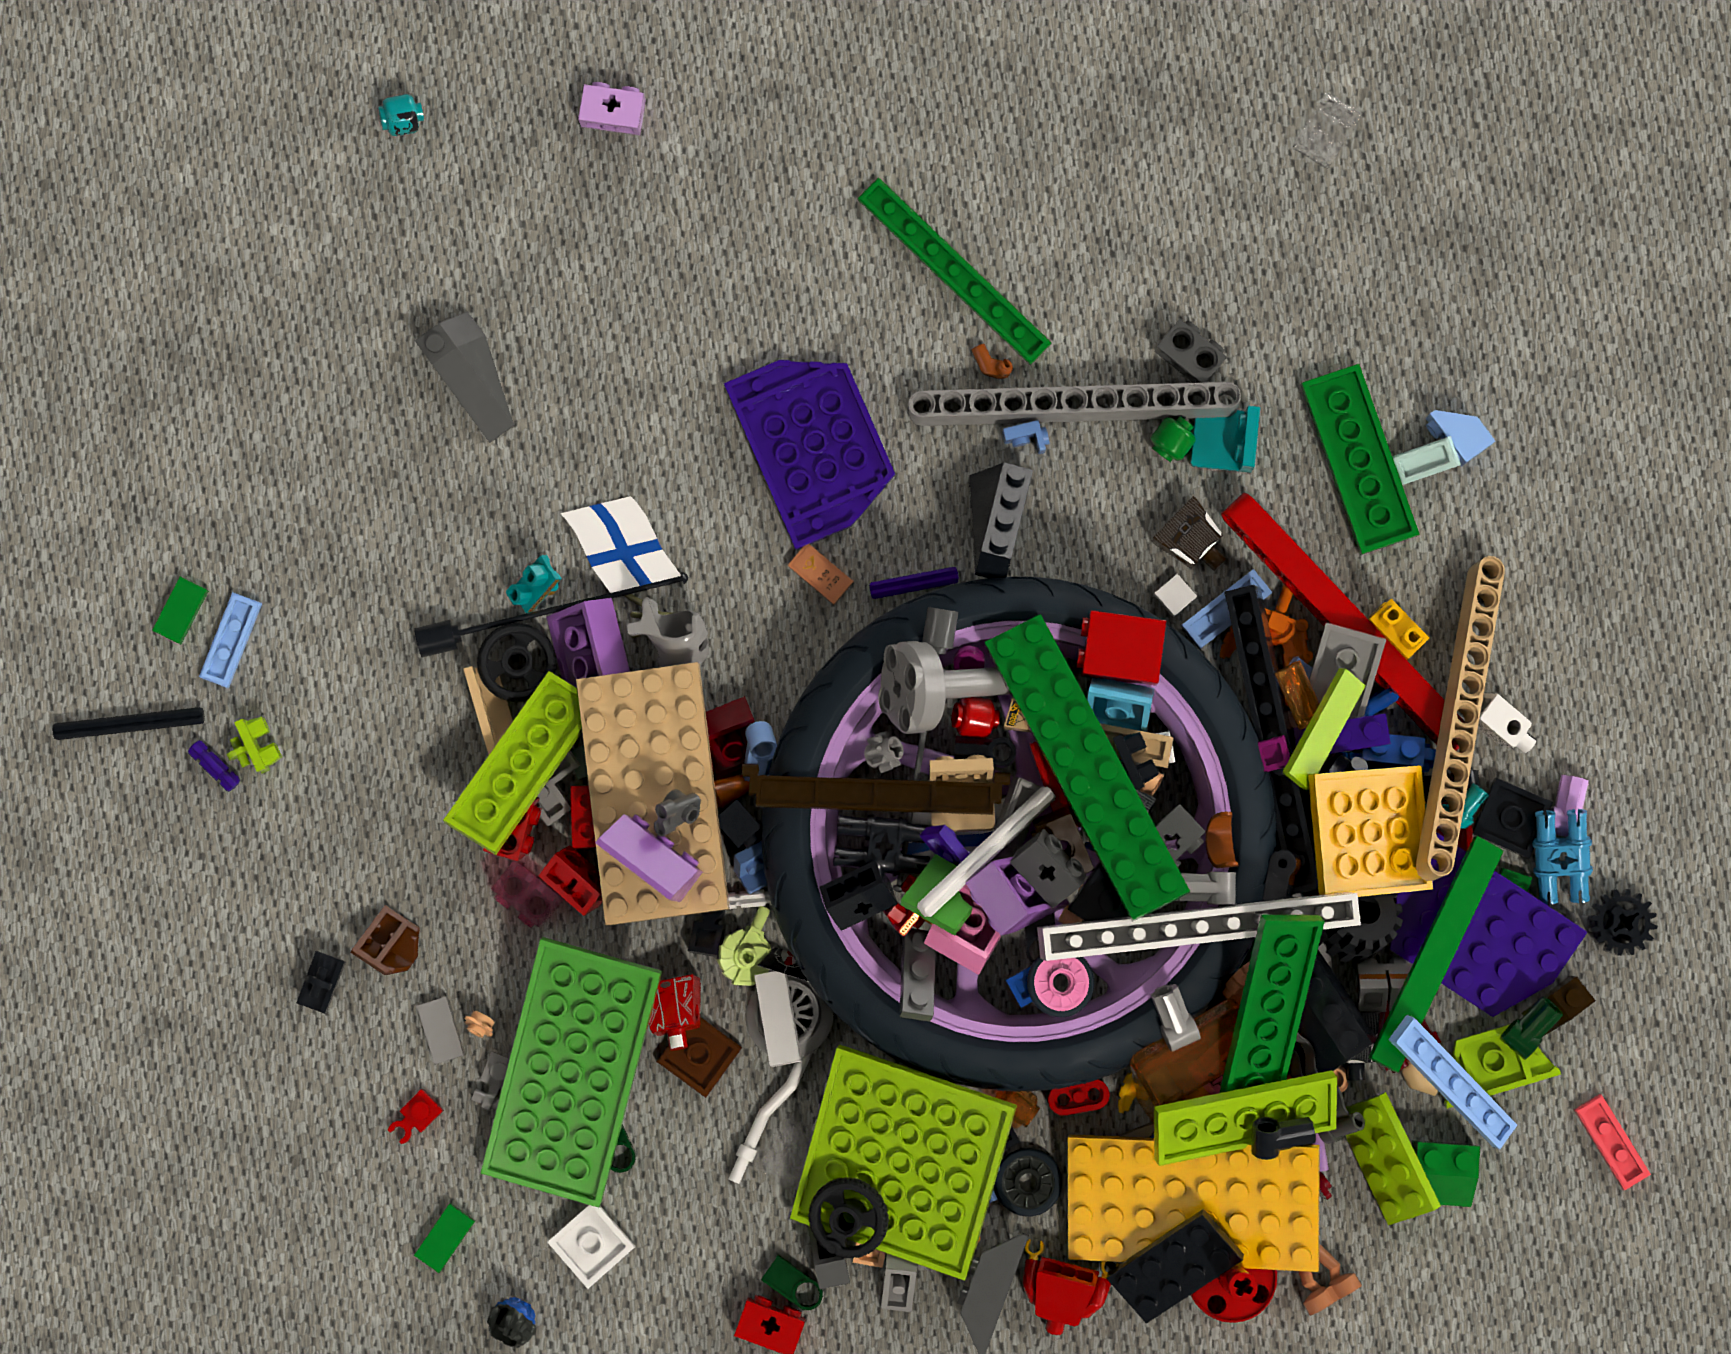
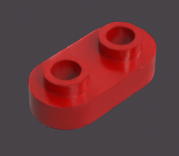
M1097 1079L1084 1084L1051 1089L1048 1094V1104L1053 1112L1063 1116L1099 1110L1108 1103L1110 1092L1107 1085ZM1092 1088H1096L1099 1091V1097L1096 1100H1091L1088 1097V1091ZM1060 1094L1068 1095L1069 1102L1066 1105L1058 1103L1057 1098Z

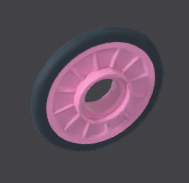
M1039 955L1029 969L1027 988L1031 1000L1042 1012L1053 1017H1069L1080 1012L1090 1001L1094 990V976L1089 963L1084 957L1045 961L1040 959ZM1059 973L1064 974L1068 979V987L1062 992L1057 991L1053 986L1054 977Z

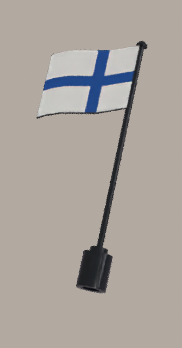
M631 496L560 513L576 533L592 569L610 593L461 630L458 624L452 625L451 620L414 628L421 658L458 649L457 643L462 642V635L556 613L584 601L613 599L682 581L685 584L688 581V575L684 572L680 574L662 550L646 514Z

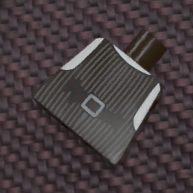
M1194 496L1151 540L1157 547L1190 569L1201 559L1215 571L1227 559L1214 547L1223 534Z

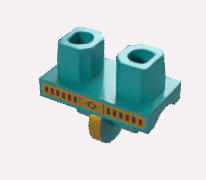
M540 555L532 565H528L523 570L520 580L516 584H511L506 590V594L513 605H521L525 613H530L537 608L547 595H553L558 590V582L562 578L551 567L549 557L547 555Z

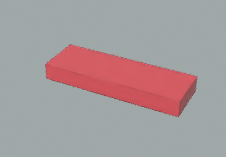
M1602 1094L1595 1096L1574 1109V1112L1622 1190H1627L1651 1175Z

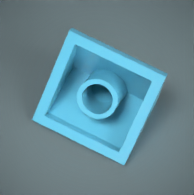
M1092 678L1087 701L1099 723L1147 732L1155 688L1115 680Z

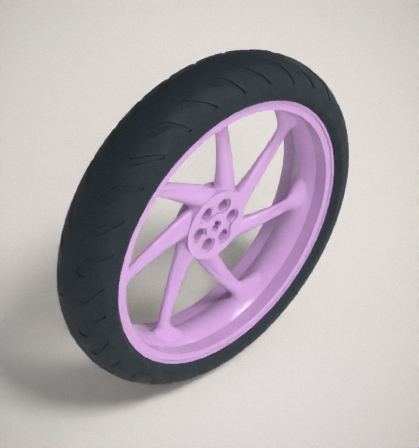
M1023 576L977 579L925 593L897 606L864 627L838 649L818 671L802 693L787 720L779 738L768 776L847 778L854 769L866 760L864 750L869 745L867 739L876 735L872 731V725L882 713L879 707L878 694L881 688V672L885 648L887 645L899 642H922L927 607L959 612L953 649L946 648V654H939L942 667L953 664L955 653L964 646H974L982 651L985 657L984 668L996 667L985 647V641L1040 614L1063 656L1076 661L1078 650L1085 649L1086 637L1080 636L1082 619L1089 618L1090 611L1161 619L1134 603L1111 593L1083 584L1051 578ZM1166 623L1159 683L1156 686L1138 683L1131 684L1155 688L1151 712L1156 713L1174 737L1193 779L1198 799L1194 820L1206 831L1208 822L1213 815L1220 812H1232V841L1238 867L1215 868L1210 863L1205 847L1206 832L1201 836L1204 842L1192 854L1186 850L1178 860L1195 859L1198 863L1196 874H1207V872L1236 873L1235 905L1263 902L1269 861L1276 852L1277 834L1273 789L1269 772L1264 771L1258 746V737L1238 698L1218 670L1192 643ZM1011 694L997 695L1004 718L1006 719L1012 696ZM1008 730L1010 740L1016 748L1015 763L1017 772L1015 777L1043 787L1029 745L1036 742L1032 733ZM901 742L904 753L902 758L899 759L900 763L915 769L918 746ZM924 748L921 772L929 775V760H935L942 756L954 758V756ZM994 769V772H993V783H994V775H995V772H1001V771H998V770H995V769ZM1010 775V784H1011L1012 779H1013V776H1011V775ZM1002 785V796L1007 795L1010 785ZM1050 805L1035 819L1051 813ZM763 807L762 854L769 897L779 928L804 976L832 1011L852 1030L877 1049L907 1066L943 1080L947 1079L952 1083L999 1091H1041L1088 1083L1133 1066L1167 1046L1160 1030L1162 1023L1151 997L1155 989L1164 985L1176 984L1187 1012L1190 1013L1196 1022L1220 997L1227 981L1239 970L1255 937L1164 947L1160 948L1154 956L1130 964H1118L1106 954L1085 956L1084 958L1089 963L1092 971L1107 983L1108 990L1104 995L1090 1000L1080 1012L1062 1018L1053 1017L1045 1013L1008 1015L984 1000L978 993V974L957 963L956 995L953 999L947 1000L934 994V1016L931 1022L899 1017L901 971L882 953L869 936L867 919L841 931L827 912L819 889L820 886L842 876L841 867L833 866V858L839 857L834 854L835 846H837L839 810ZM1033 821L1031 822L1024 844L1032 838L1030 832L1036 830ZM1080 826V827H1077V829H1078L1079 832H1080V830L1082 829L1081 826ZM1178 839L1166 841L1167 849L1173 848L1176 850L1178 847L1175 845V842ZM1060 840L1062 844V849L1065 850L1068 846V842L1065 840ZM1086 848L1095 868L1099 858L1094 851ZM1092 871L1086 873V876H1089ZM885 873L890 882H893L898 877V875L893 877L892 874ZM1188 901L1185 910L1227 905ZM1064 908L1054 912L1055 925L1062 924L1058 920Z

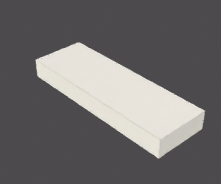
M776 971L754 975L770 1066L777 1067L801 1062L802 1058L787 975Z

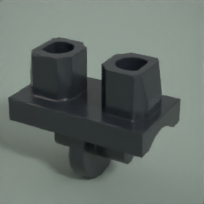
M1141 732L1126 736L1120 734L1113 738L1123 760L1121 764L1124 768L1126 767L1135 789L1138 790L1145 787V783L1156 777L1159 772L1153 759L1136 765L1132 754L1147 747Z
M315 951L296 1004L327 1014L346 961Z

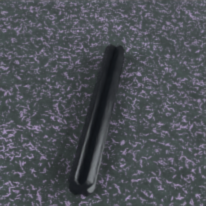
M195 707L55 723L52 726L54 739L64 740L203 724L205 722V714L203 708Z

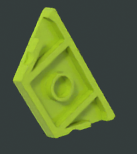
M1510 1024L1454 1040L1452 1057L1489 1096L1561 1075V1072L1542 1053L1539 1047L1524 1060L1505 1044L1500 1037ZM1445 1098V1108L1453 1107Z

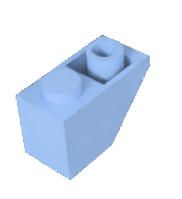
M1434 410L1425 418L1428 421L1426 427L1435 439L1451 436L1461 467L1495 442V439L1476 416Z

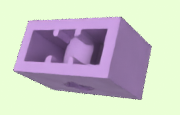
M593 82L592 85L584 84L578 119L581 127L640 135L646 102L644 93L630 86H623L622 90L610 88V85L602 82ZM612 102H616L618 107H615L613 112H609L608 107H611Z

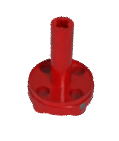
M1234 1266L1190 1296L1205 1314L1216 1320L1228 1323L1243 1322L1260 1314L1271 1302L1277 1286V1270L1248 1269ZM1258 1285H1263L1266 1289L1265 1297L1260 1301L1252 1300L1257 1293ZM1214 1295H1220L1223 1298V1306L1218 1311H1210L1207 1306L1209 1298Z

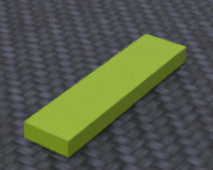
M1346 668L1338 669L1282 772L1302 789L1309 790L1308 775L1318 774L1366 686Z

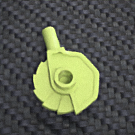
M758 907L751 926H746L744 931L739 929L732 934H728L722 945H719V959H717V962L723 971L721 973L731 979L733 985L753 986L756 984L754 975L768 973L769 969L757 966L771 952V946L764 938V932L762 931L770 913V910L766 907Z

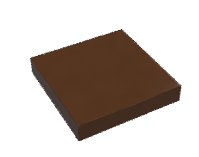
M700 1017V1028L686 1031L688 1048L670 1051L668 1044L656 1062L706 1098L743 1047Z

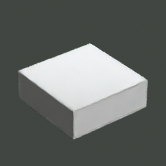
M1178 574L1154 593L1155 597L1173 617L1197 597Z

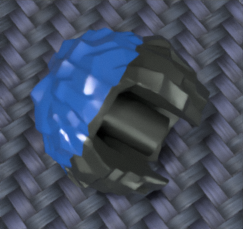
M510 1297L503 1302H497L496 1306L491 1308L487 1324L489 1325L488 1331L494 1339L502 1341L507 1346L519 1348L526 1344V1342H529L531 1337L535 1335V1312L531 1304L524 1302L520 1298Z

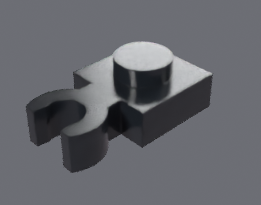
M725 910L717 911L714 914H709L708 912L701 913L703 922H693L688 951L693 954L719 958V945L723 943L726 928L723 925H718V922L724 917Z

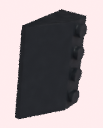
M1318 950L1298 1033L1313 1046L1316 1069L1318 1073L1331 1070L1335 1071L1374 1045L1378 1037ZM1296 1041L1294 1049L1300 1057L1302 1073L1306 1076L1305 1053L1302 1046ZM1290 1062V1066H1289V1072H1290V1073H1291V1062Z

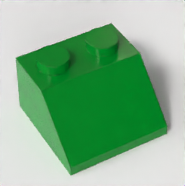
M1412 1140V1147L1440 1205L1471 1207L1479 1178L1480 1146Z

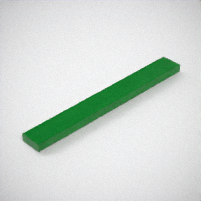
M879 177L858 197V201L1030 366L1052 344Z
M1479 836L1473 837L1372 1048L1369 1059L1395 1073L1400 1071L1406 1057L1388 1039L1406 1015L1414 1017L1422 1024L1504 850Z

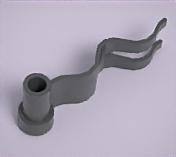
M1297 1033L1296 1041L1302 1046L1305 1053V1075L1317 1074L1314 1048L1307 1039ZM1294 1049L1291 1058V1077L1297 1078L1304 1076V1074L1302 1073L1300 1057ZM1338 1086L1336 1129L1318 1133L1321 1140L1326 1144L1337 1142L1343 1136L1361 1131L1365 1127L1364 1118L1359 1112L1349 1114Z

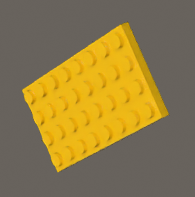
M1069 1134L1068 1259L1124 1262L1202 1209H1205L1244 1254L1243 1261L1235 1266L1248 1269L1318 1272L1320 1145L1296 1146L1280 1150L1279 1156L1270 1160L1255 1157L1251 1152V1145H1247L1244 1149L1158 1166L1154 1159V1138Z

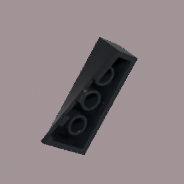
M1001 463L969 475L975 575L988 579L1007 577L1033 474L1032 469Z

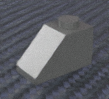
M808 1225L819 1288L824 1289L850 1283L846 1258L831 1254L826 1248L824 1249L819 1244V1241L815 1239Z

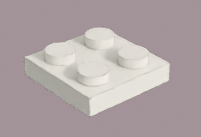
M588 1205L548 1241V1244L587 1289L636 1247L601 1206L598 1208Z

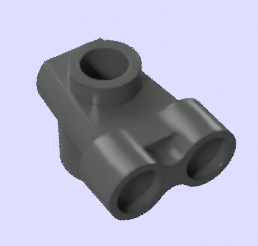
M678 789L669 792L663 802L655 807L658 819L654 822L656 833L663 837L675 831L676 827L684 822L688 824L693 823L700 813L701 799L695 793L685 795Z

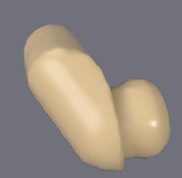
M1407 1060L1409 1066L1401 1070L1406 1084L1411 1089L1436 1096L1438 1090Z

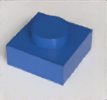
M1031 966L1005 980L1020 1008L1033 1002L1027 988V977Z

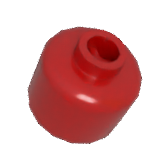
M982 697L962 698L959 703L956 702L954 704L951 723L952 727L956 728L961 736L987 738L993 729L998 728L1000 713L998 710H995L992 700Z

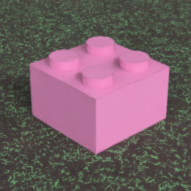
M965 884L959 892L963 900L972 906L971 915L955 936L932 924L924 944L979 975L999 942L1001 935L990 926L988 916L982 907L974 902L970 895V889Z

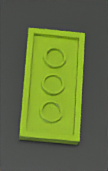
M1385 1092L1346 1106L1349 1114L1359 1112L1364 1118L1365 1127L1363 1130L1345 1136L1388 1226L1435 1211L1441 1207L1387 1093Z

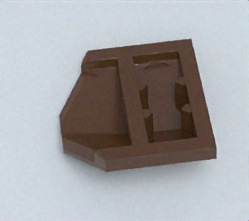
M384 905L350 953L383 975L408 971L418 957L420 927Z

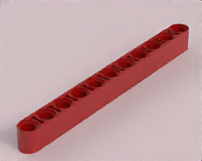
M1242 493L1221 513L1226 524L1324 627L1326 622L1385 638L1249 494ZM1386 639L1375 681L1385 690L1390 687L1392 689L1390 693L1393 692L1400 697L1396 703L1437 745L1445 700ZM1457 714L1458 719L1464 723L1465 721ZM1452 740V747L1457 751L1459 745Z

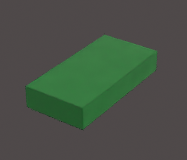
M179 577L152 631L181 645L209 591Z
M450 1203L414 1256L440 1273L476 1220Z

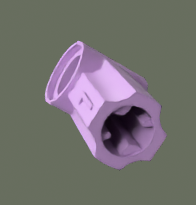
M1561 775L1555 806L1550 810L1556 812V835L1568 836V810L1575 809L1576 822L1578 821V809H1583L1588 780L1575 776Z

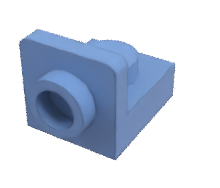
M1039 420L1004 428L1002 431L1004 443H1012L1013 447L1029 444V438L1034 437L1038 454L1045 453V445L1050 444L1046 427L1040 428Z
M761 841L734 855V872L749 894L767 886Z

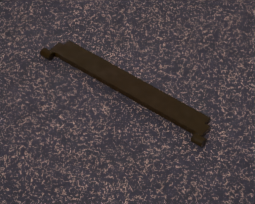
M742 764V776L750 777L749 796H756V807L993 815L994 804H1002V785H1010V773L995 772L994 783L764 776L758 775V764Z

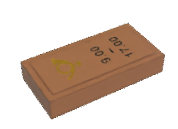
M810 544L804 546L788 564L791 570L833 605L837 603L854 583L853 580Z

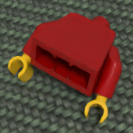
M1031 1239L1026 1242L1025 1250L1029 1254V1259L1025 1260L1023 1287L1029 1302L1035 1305V1315L1047 1319L1045 1330L1048 1333L1061 1335L1064 1332L1065 1324L1076 1327L1082 1318L1091 1317L1103 1307L1111 1287V1283L1106 1279L1108 1272L1104 1268L1107 1261L1100 1263L1102 1276L1098 1277L1099 1271L1046 1257H1041V1261H1038V1256L1042 1255L1045 1250L1044 1242L1040 1241V1250L1036 1253H1032L1030 1250Z

